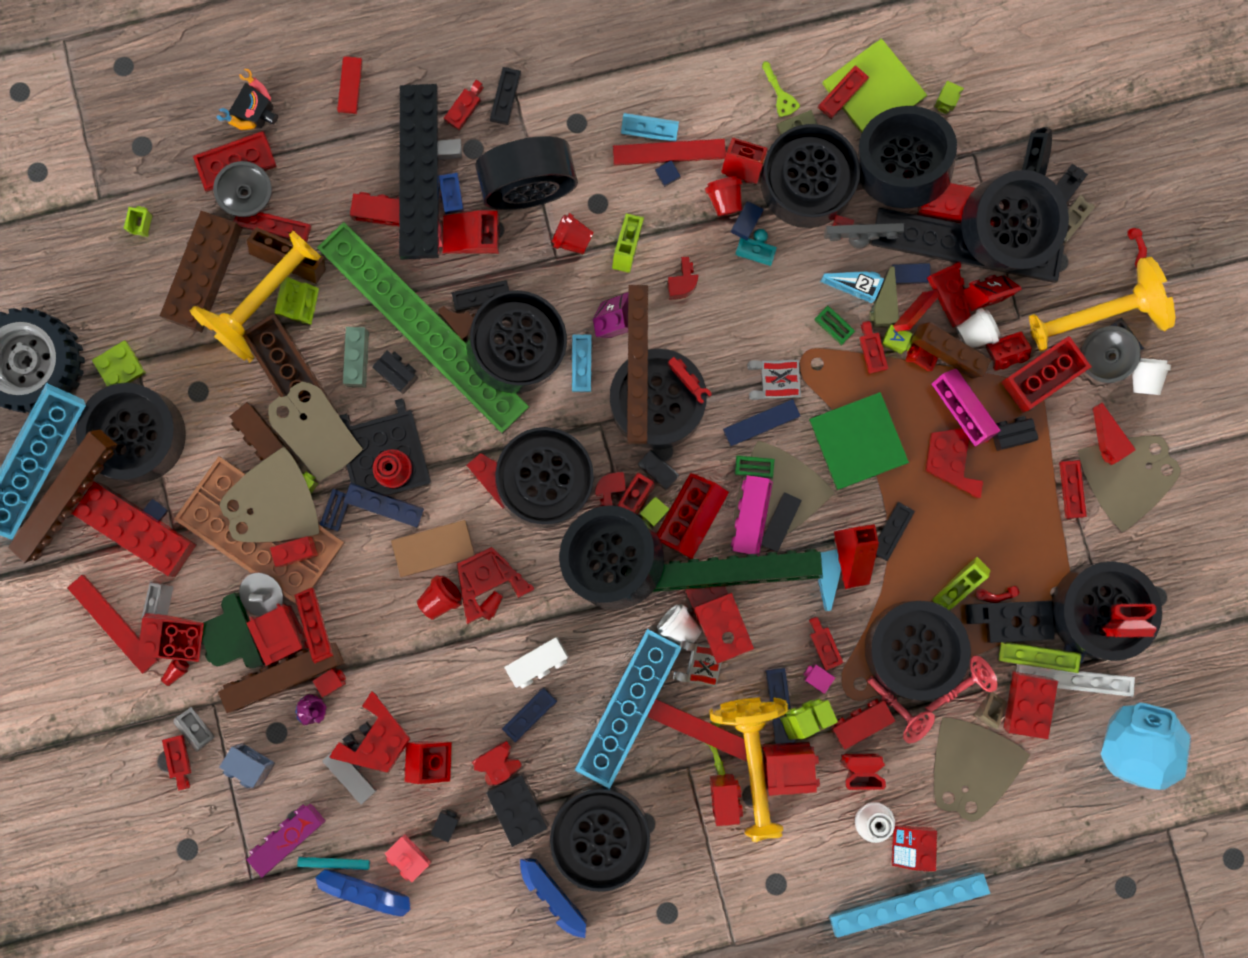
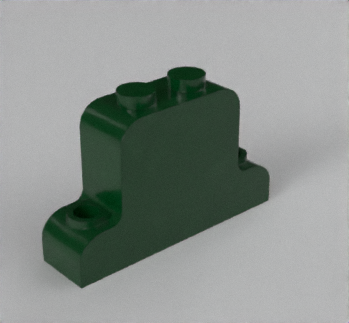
M231 593L225 596L221 603L224 613L203 622L201 644L206 649L205 657L207 661L214 666H225L242 658L247 668L264 666L265 663L247 626V622L250 619L240 599V594Z

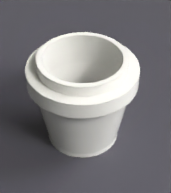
M982 307L956 327L961 341L971 348L989 343L995 344L999 342L998 337L1001 336L992 315L987 309L984 310Z
M1140 358L1137 368L1132 373L1133 392L1161 395L1167 373L1171 370V365H1168L1166 360Z
M676 604L670 608L657 626L658 635L666 637L678 645H681L682 640L694 643L702 632V628L688 613L687 607L683 604Z
M870 802L858 810L855 816V827L862 838L872 843H879L887 840L892 835L895 828V818L891 810L884 804ZM877 822L882 823V827L880 829H876L875 824Z

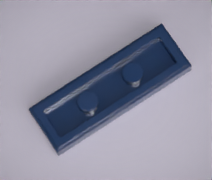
M543 687L502 730L516 743L557 700Z

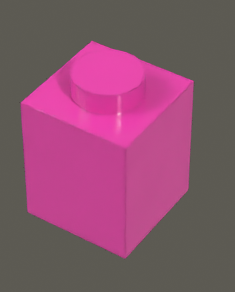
M816 664L809 665L803 673L805 676L803 680L823 694L826 693L835 680L834 676Z

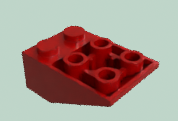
M478 210L443 216L442 253L499 254L500 216L498 210Z
M875 524L834 531L845 589L869 585L879 545Z
M145 613L142 617L138 656L199 662L204 623L168 615Z

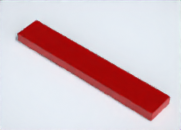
M725 139L613 145L614 166L666 163L671 160L672 162L725 159L726 157Z
M81 575L67 587L142 674L146 673L159 661L158 658L138 656L140 638L85 575Z
M655 699L647 717L747 762L744 738Z

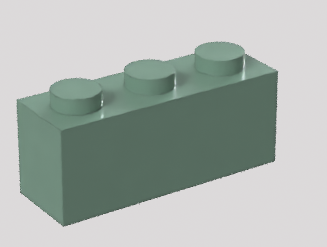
M346 327L343 384L346 387L366 388L369 331L365 327Z

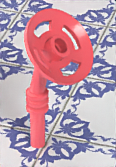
M973 656L970 659L971 677L958 684L946 695L927 705L925 710L933 712L944 703L951 702L950 700L957 698V694L974 683L979 684L987 692L995 691L997 689V678L993 669L982 657Z
M873 676L867 680L882 696L881 699L885 700L888 706H892L908 722L903 734V738L907 743L911 744L919 741L930 731L935 721V716L932 712L925 711L917 716H912L897 701V697H894V694L887 691Z

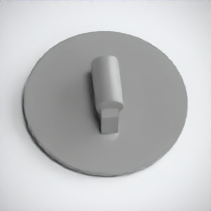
M253 573L248 575L240 585V599L250 613L260 617L278 608L276 604L282 606V589L279 583L270 575Z

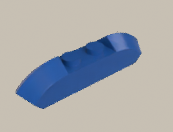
M520 859L521 874L529 891L537 889V896L542 901L546 900L550 905L548 907L555 917H560L556 921L560 928L571 935L585 938L587 920L537 859Z
M324 869L315 878L320 890L335 897L395 916L403 917L410 911V900L405 894L329 869Z

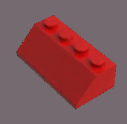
M950 183L941 196L926 205L918 207L917 215L961 223L965 203L975 187ZM992 218L990 220L991 226L995 224Z
M690 473L657 532L661 543L677 553L693 559L729 492L715 482Z

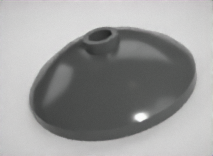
M239 161L225 166L217 174L213 191L217 203L225 212L236 217H250L258 214L267 206L271 199L272 186L268 175L261 167L251 162ZM244 191L248 192L246 196H242Z
M1106 326L1095 330L1086 338L1081 348L1082 354L1092 366L1085 372L1094 380L1102 383H1116L1126 379L1135 371L1141 357L1140 345L1136 337L1128 330L1118 326ZM1111 354H1116L1114 360H1110Z

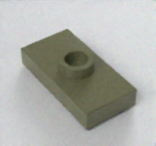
M812 110L780 122L776 127L780 135L796 126L817 124Z

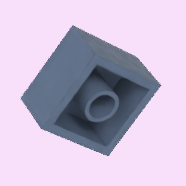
M241 743L230 748L219 768L224 770L223 774L230 778L235 777L240 780L239 783L242 786L254 788L264 783L275 762Z

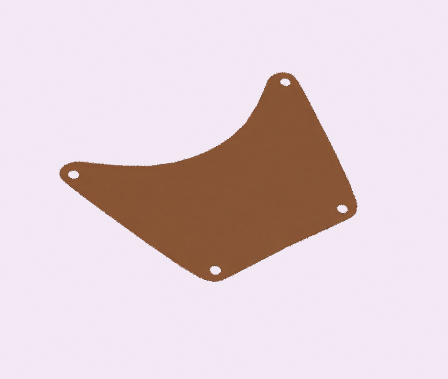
M812 348L807 350L801 357L799 365L803 380L832 410L881 392L909 461L908 464L876 475L887 519L897 502L902 503L915 512L887 561L880 596L867 627L842 671V688L845 694L853 700L862 701L880 695L867 682L873 675L868 668L865 658V640L872 622L886 608L906 601L933 602L932 599L966 565L978 557L991 570L989 577L950 610L966 629L970 641L971 658L1000 645V642L987 643L986 623L966 624V604L992 603L979 600L976 597L978 589H984L998 595L1008 592L1007 588L1018 587L1020 592L1018 596L999 603L1052 601L1051 589L1058 586L1065 575L1070 572L1056 493L1045 401L1043 400L1037 404L1033 410L1022 413L1001 383L1007 377L985 373L984 377L971 378L959 371L995 423L1007 421L1009 424L1015 422V418L1025 416L1026 419H1033L1038 435V440L1035 442L1000 451L996 450L993 437L989 442H984L976 447L969 440L964 478L983 481L981 498L978 499L925 471L931 433L962 428L932 386V383L943 373L956 368L935 364L933 371H926L916 363H908L904 359L886 357L888 370L868 374L863 353ZM816 357L821 358L824 362L823 368L821 370H814L811 367L812 359ZM1034 615L1030 618L1032 626L1037 624V618ZM1016 616L1011 620L1014 627H1017L1019 624V619ZM911 626L905 628V634L909 637L913 633ZM929 630L924 633V638L927 641L932 638ZM898 640L892 642V649L896 651L900 648ZM914 644L911 647V653L916 655L919 652V647ZM932 649L930 652V657L934 660L938 656L936 649ZM900 659L898 661V667L899 669H904L906 666V661L904 659ZM922 663L917 666V671L921 674L925 670V666ZM862 677L866 680L867 686L864 690L858 691L855 689L854 681L856 678Z

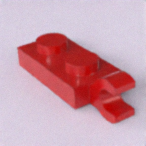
M476 79L470 91L464 89L443 118L444 121L460 131L481 102L478 95L484 89L483 83Z
M863 322L861 330L864 336H861L859 340L868 374L888 370L879 332L873 334L871 322Z
M673 357L668 361L670 369L689 391L696 396L699 403H704L701 394L705 393L708 397L712 396L710 390L700 388L698 385L700 383L694 374L690 375L685 370L687 366L681 359L677 360Z
M816 616L809 619L814 633L809 635L824 670L827 671L843 664L829 628L825 627L822 629L820 621Z
M184 735L162 740L170 778L176 777L178 791L190 788L186 774L192 772Z

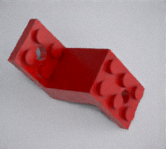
M725 586L685 590L697 622L703 628L717 664L754 649L732 593L728 594ZM725 632L733 634L734 638L731 643L727 644L723 641L722 636Z

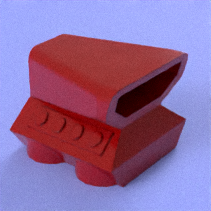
M1114 604L1111 606L1112 620L1102 629L1105 631L1106 636L1154 637L1157 628L1146 620L1156 613V606L1154 604Z
M507 741L472 761L475 771L486 772L485 781L489 786L503 782L522 767L518 759H508L512 746Z
M876 753L841 754L840 762L849 770L845 780V786L848 790H883L886 788L885 779L876 774L877 771L885 766L883 756Z

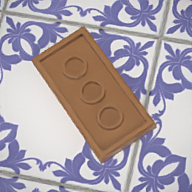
M466 520L391 540L401 578L463 561L475 555Z

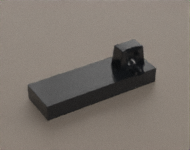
M1074 164L1068 168L1056 184L1061 190L1066 203L1088 175Z

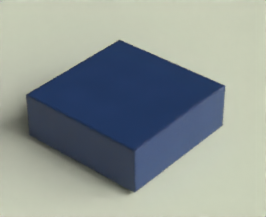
M672 160L655 169L664 187L681 178Z
M151 499L143 509V511L159 521L169 511L154 499Z

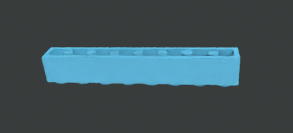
M975 873L829 915L834 935L838 938L988 895L990 891L984 874Z

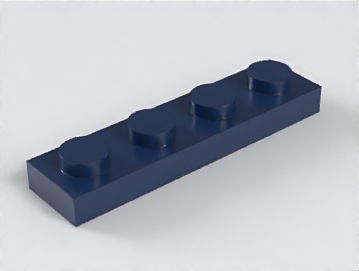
M350 483L344 499L345 503L416 528L424 511V508Z

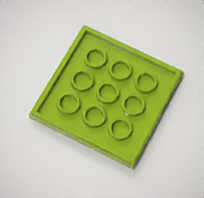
M882 38L822 82L823 86L830 93L855 65L869 76L866 83L842 108L861 133L866 125L878 114L895 107L916 106L927 97L924 90Z

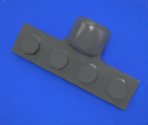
M904 223L827 226L824 230V239L839 241L841 238H849V243L853 247L861 249L868 246L871 240L879 239V237L887 236V239L898 238L904 231Z

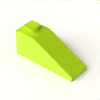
M626 213L614 252L612 269L631 272L644 217Z
M978 557L974 558L932 601L951 610L989 577L991 570Z

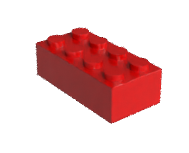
M1068 336L1001 383L1022 413H1024L1092 366L1071 337Z

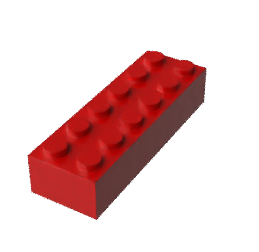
M93 482L72 513L86 524L170 577H176L197 545L99 482Z

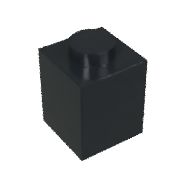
M451 809L442 810L431 835L449 842L461 817H458V813Z

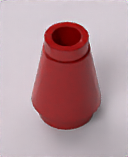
M493 591L479 606L484 614L483 618L490 621L491 618L495 617L503 598L502 595Z
M172 659L161 681L167 686L173 684L188 672V662Z

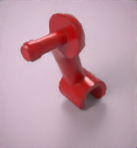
M1132 228L1127 231V235L1130 240L1135 239L1138 245L1139 252L1135 261V267L1137 268L1140 258L1147 257V247L1142 238V231Z
M1017 586L1007 588L1008 592L998 595L984 589H978L976 597L979 600L999 603L1018 596L1020 592Z

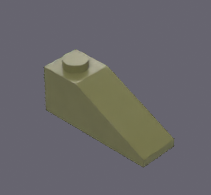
M895 266L890 267L886 272L884 281L869 312V321L873 323V328L889 327L891 324L894 325L899 319Z

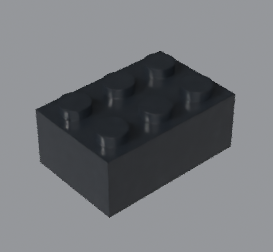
M524 772L486 792L512 847L548 829L547 820Z

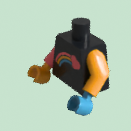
M244 69L248 73V77L244 78L241 74H239L241 80H247L249 84H244L229 112L225 108L219 110L225 114V118L217 115V119L219 121L227 120L228 124L240 130L261 129L266 121L274 125L278 120V115L271 112L274 107L271 103V96L262 83L255 77L252 78L251 71Z

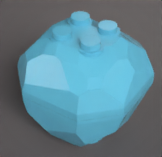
M1146 703L1122 706L1109 719L1101 757L1108 770L1117 778L1139 787L1164 790L1182 780L1186 775L1191 735L1171 710Z

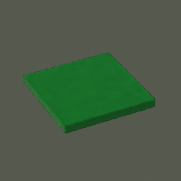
M881 392L809 419L837 490L909 463Z

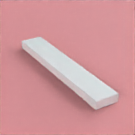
M1017 664L1016 672L1051 677L1058 681L1057 688L1131 697L1134 695L1135 677L1085 671L1074 673Z

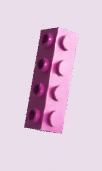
M957 368L943 373L932 383L936 392L975 447L990 440L1001 431Z
M747 475L746 480L742 483V491L744 493L743 498L739 500L738 504L740 514L739 518L737 517L735 521V529L737 530L736 535L733 536L731 541V547L736 553L760 555L773 481L768 478Z

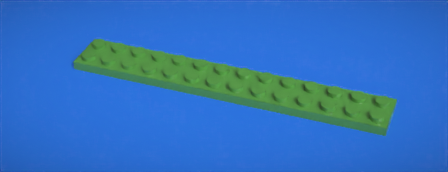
M345 222L317 247L502 434L530 408L516 393L496 390L477 376L469 362L466 343Z

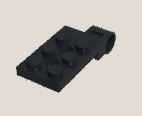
M1052 601L965 605L966 624L986 623L987 643L1055 639ZM1033 615L1037 618L1035 626L1030 624V618ZM1014 616L1019 619L1017 627H1014L1011 623Z

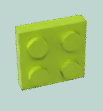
M125 340L92 359L107 387L118 383H131L146 373Z

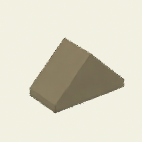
M990 692L974 716L989 727L997 729L1000 726L1007 702L994 692Z

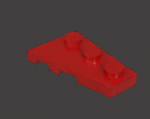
M960 262L927 277L932 289L937 290L940 294L938 300L952 328L971 317L969 305L963 292V285L965 284L960 274Z
M480 453L466 466L504 509L498 498L495 486L497 462Z

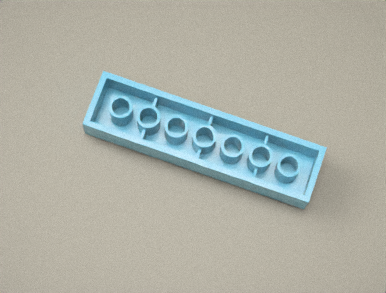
M48 383L43 388L0 467V536L11 540L14 538L86 406L83 399Z
M646 629L575 771L609 789L611 788L681 650L678 644Z

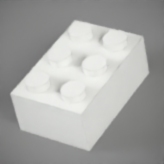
M556 637L504 668L516 688L521 686L523 689L533 683L532 678L538 676L540 679L550 673L549 669L555 666L557 669L566 664V659L569 656L559 638Z

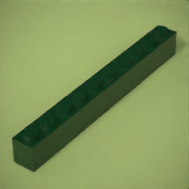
M807 549L804 553L786 551L785 554L777 555L776 552H769L765 554L766 556L748 554L745 558L727 556V559L721 560L718 557L707 558V561L690 559L686 563L669 561V564H664L662 576L653 592L823 579L821 551L816 549ZM632 568L626 570V576L631 574Z

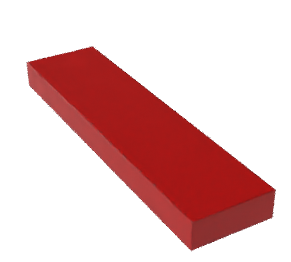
M262 212L250 217L235 216L234 222L241 228L254 231L258 227L291 240L289 233L294 231L306 243L312 227L307 223Z
M311 587L295 594L312 661L317 663L333 656L315 590Z

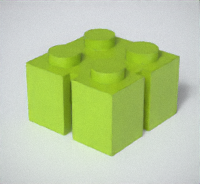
M820 698L813 701L808 700L801 704L802 707L797 709L796 707L789 709L786 715L780 718L789 740L807 738L820 731L818 726L821 729H825L838 722L829 700L821 701Z

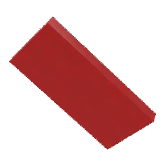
M264 131L193 156L206 192L213 190L217 174L231 163L239 161L251 162L261 167L264 171L277 167Z

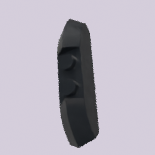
M1045 126L1034 129L1030 133L1022 170L1035 171L1046 176L1052 148V130ZM1018 202V208L1021 210L1022 205Z

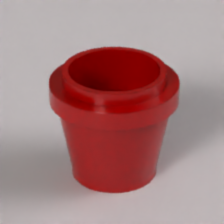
M731 176L707 184L708 187L705 188V193L709 196L718 217L742 211L741 179H737V176Z
M568 213V215H563L551 242L554 243L553 247L556 249L561 248L583 255L594 232L574 218L573 214Z
M395 449L386 450L376 457L373 464V474L381 485L388 488H398L410 479L412 464L408 456L403 452ZM389 463L393 466L390 471L386 469V465Z
M436 575L431 579V584L417 600V605L426 617L434 620L444 613L461 606L462 595L449 578Z

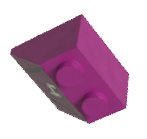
M628 292L601 302L593 317L596 337L613 338L628 333Z

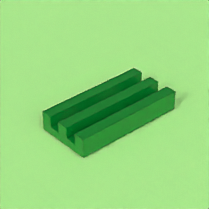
M829 306L814 319L841 346L855 332ZM828 312V313H829L837 322H839L849 333L846 334V333H845L835 322H833L825 313ZM821 317H822L824 320H826V321H827L839 334H841L844 338L842 339L833 329H831V328L821 319Z
M736 456L735 475L773 478L775 459ZM740 460L770 463V466L740 464ZM739 468L768 470L770 472L769 474L739 471Z

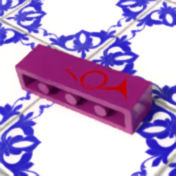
M304 804L294 812L296 814L295 817L291 820L287 818L279 825L281 829L277 833L272 831L264 838L266 842L261 847L258 844L249 852L251 856L246 860L261 878L326 822L312 804L306 807Z

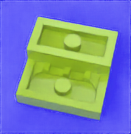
M287 277L280 284L274 314L311 325L319 288Z

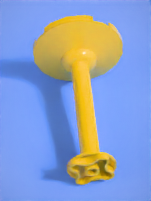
M294 231L289 233L293 248L231 314L221 313L217 315L197 306H193L189 310L202 326L205 325L209 330H214L217 333L214 336L217 340L245 361L247 359L249 363L255 357L243 337L245 330L242 325L305 257L319 261L321 258Z
M1152 257L1140 258L1137 263V284L1133 288L1132 294L1045 323L1037 315H1029L1031 337L1036 342L1039 351L1042 352L1047 349L1048 337L1136 308L1141 312L1147 313L1157 328L1165 332L1169 328L1174 327L1176 317L1173 298H1167L1162 284L1167 282L1166 277L1159 264Z
M760 697L738 699L720 704V709L714 712L713 708L709 710L711 721L735 726L738 731L744 733L755 824L747 827L744 832L754 842L768 838H780L784 830L782 825L770 820L759 731L765 727L766 722L783 716L788 712L787 701L780 698H773L774 702H761Z

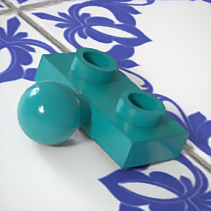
M757 229L753 234V239L748 238V240L740 238L735 255L771 266L777 247L765 244L768 239L767 231Z

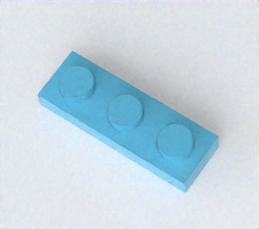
M624 113L621 134L676 142L679 121Z
M572 335V392H591L592 335Z

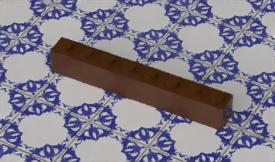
M629 285L627 444H647L648 285Z
M101 429L88 432L8 548L24 563L32 560L36 561L43 555L42 551L53 541V535L63 527L62 523L65 518L72 514L75 504L82 500V494L92 486L94 477L104 469V463L114 455V449L117 444Z

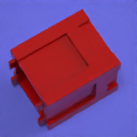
M276 604L278 608L260 617H256V619L249 617L251 621L247 622V626L266 666L276 665L279 660L287 657L290 658L302 650L309 649L305 633L292 606L287 607L286 604H282V606Z
M809 742L762 745L765 781L769 796L817 793V787H820V779H816L815 764H819V756H815L814 746H810Z

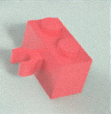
M405 834L385 853L388 863L393 867L396 866L400 870V875L406 881L410 880L413 882L431 864L429 858Z

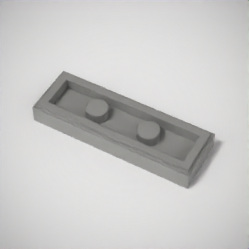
M330 754L322 761L361 805L377 791L354 764L329 758Z

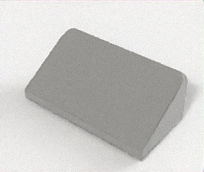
M461 139L438 140V160L462 158Z
M150 582L142 617L145 613L167 615L173 586Z
M192 707L177 716L173 721L196 752L215 738Z

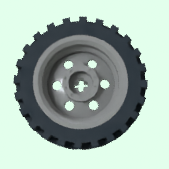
M22 307V310L16 308L9 309V314L0 312V407L21 413H30L46 383L72 394L70 391L73 387L78 388L80 383L76 382L79 375L83 376L84 373L80 369V363H85V358L79 354L80 351H83L81 344L75 342L78 339L77 335L69 331L71 328L67 324L61 322L56 317L36 309L32 310ZM8 363H9V365H10V367H11L10 370H8V368H7Z

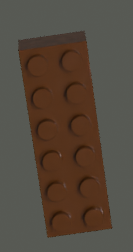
M200 211L160 317L194 331L203 332L205 325L202 326L189 310L193 306H197L211 312L242 232V228L236 222Z
M273 313L245 330L243 335L245 341L280 397L287 396L290 388L300 382L310 383L322 390L336 413H338L281 319ZM302 390L299 392L298 398L301 402H308L311 394L306 390ZM305 413L300 414V419L306 420L307 415Z
M330 643L333 656L320 662L314 663L310 650L305 649L296 653L297 657L295 658L287 657L279 660L277 666L274 664L259 669V674L256 672L241 677V682L238 680L223 685L224 689L218 691L226 713L239 711L323 674L332 668L345 664L337 643Z

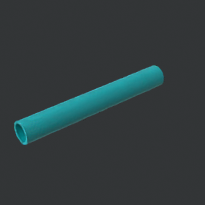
M298 857L297 866L369 870L370 860Z

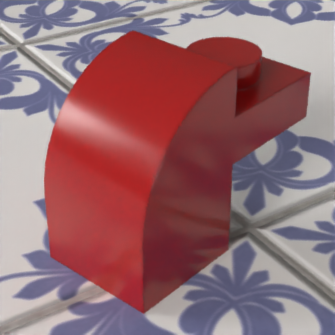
M689 256L681 257L682 276L668 277L669 300L686 298L696 289L698 274L691 275L694 273L693 262H689Z
M624 472L610 473L599 480L595 489V495L604 497L600 499L601 506H612L611 494L626 492Z

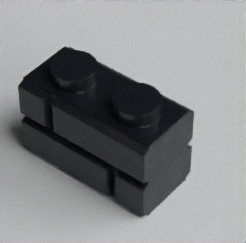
M387 350L373 365V368L399 392L404 394L418 379L415 375L417 371L410 364L405 366L400 362L403 358L395 351L391 354Z
M1025 416L1015 418L1013 423L1008 424L1007 421L996 423L1001 430L993 436L996 450L1000 451L1037 441L1038 435L1033 419H1026Z
M652 450L638 463V466L656 483L660 484L665 491L680 476Z

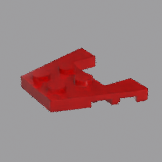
M961 428L931 433L925 471L971 494L975 498H981L983 481L964 478L970 440L965 431Z
M492 547L457 564L467 625L484 616L475 599L476 597L506 582H510L518 599L535 590Z
M371 691L362 707L378 717L356 752L343 743L338 742L329 758L389 773L411 738L397 720L394 719L388 708L384 706L378 695Z

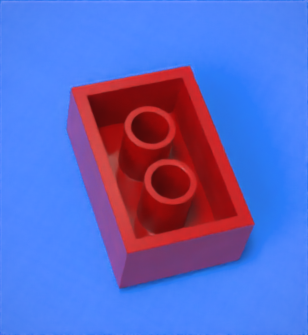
M1013 671L1003 729L1012 734L1048 739L1058 681L1051 677Z

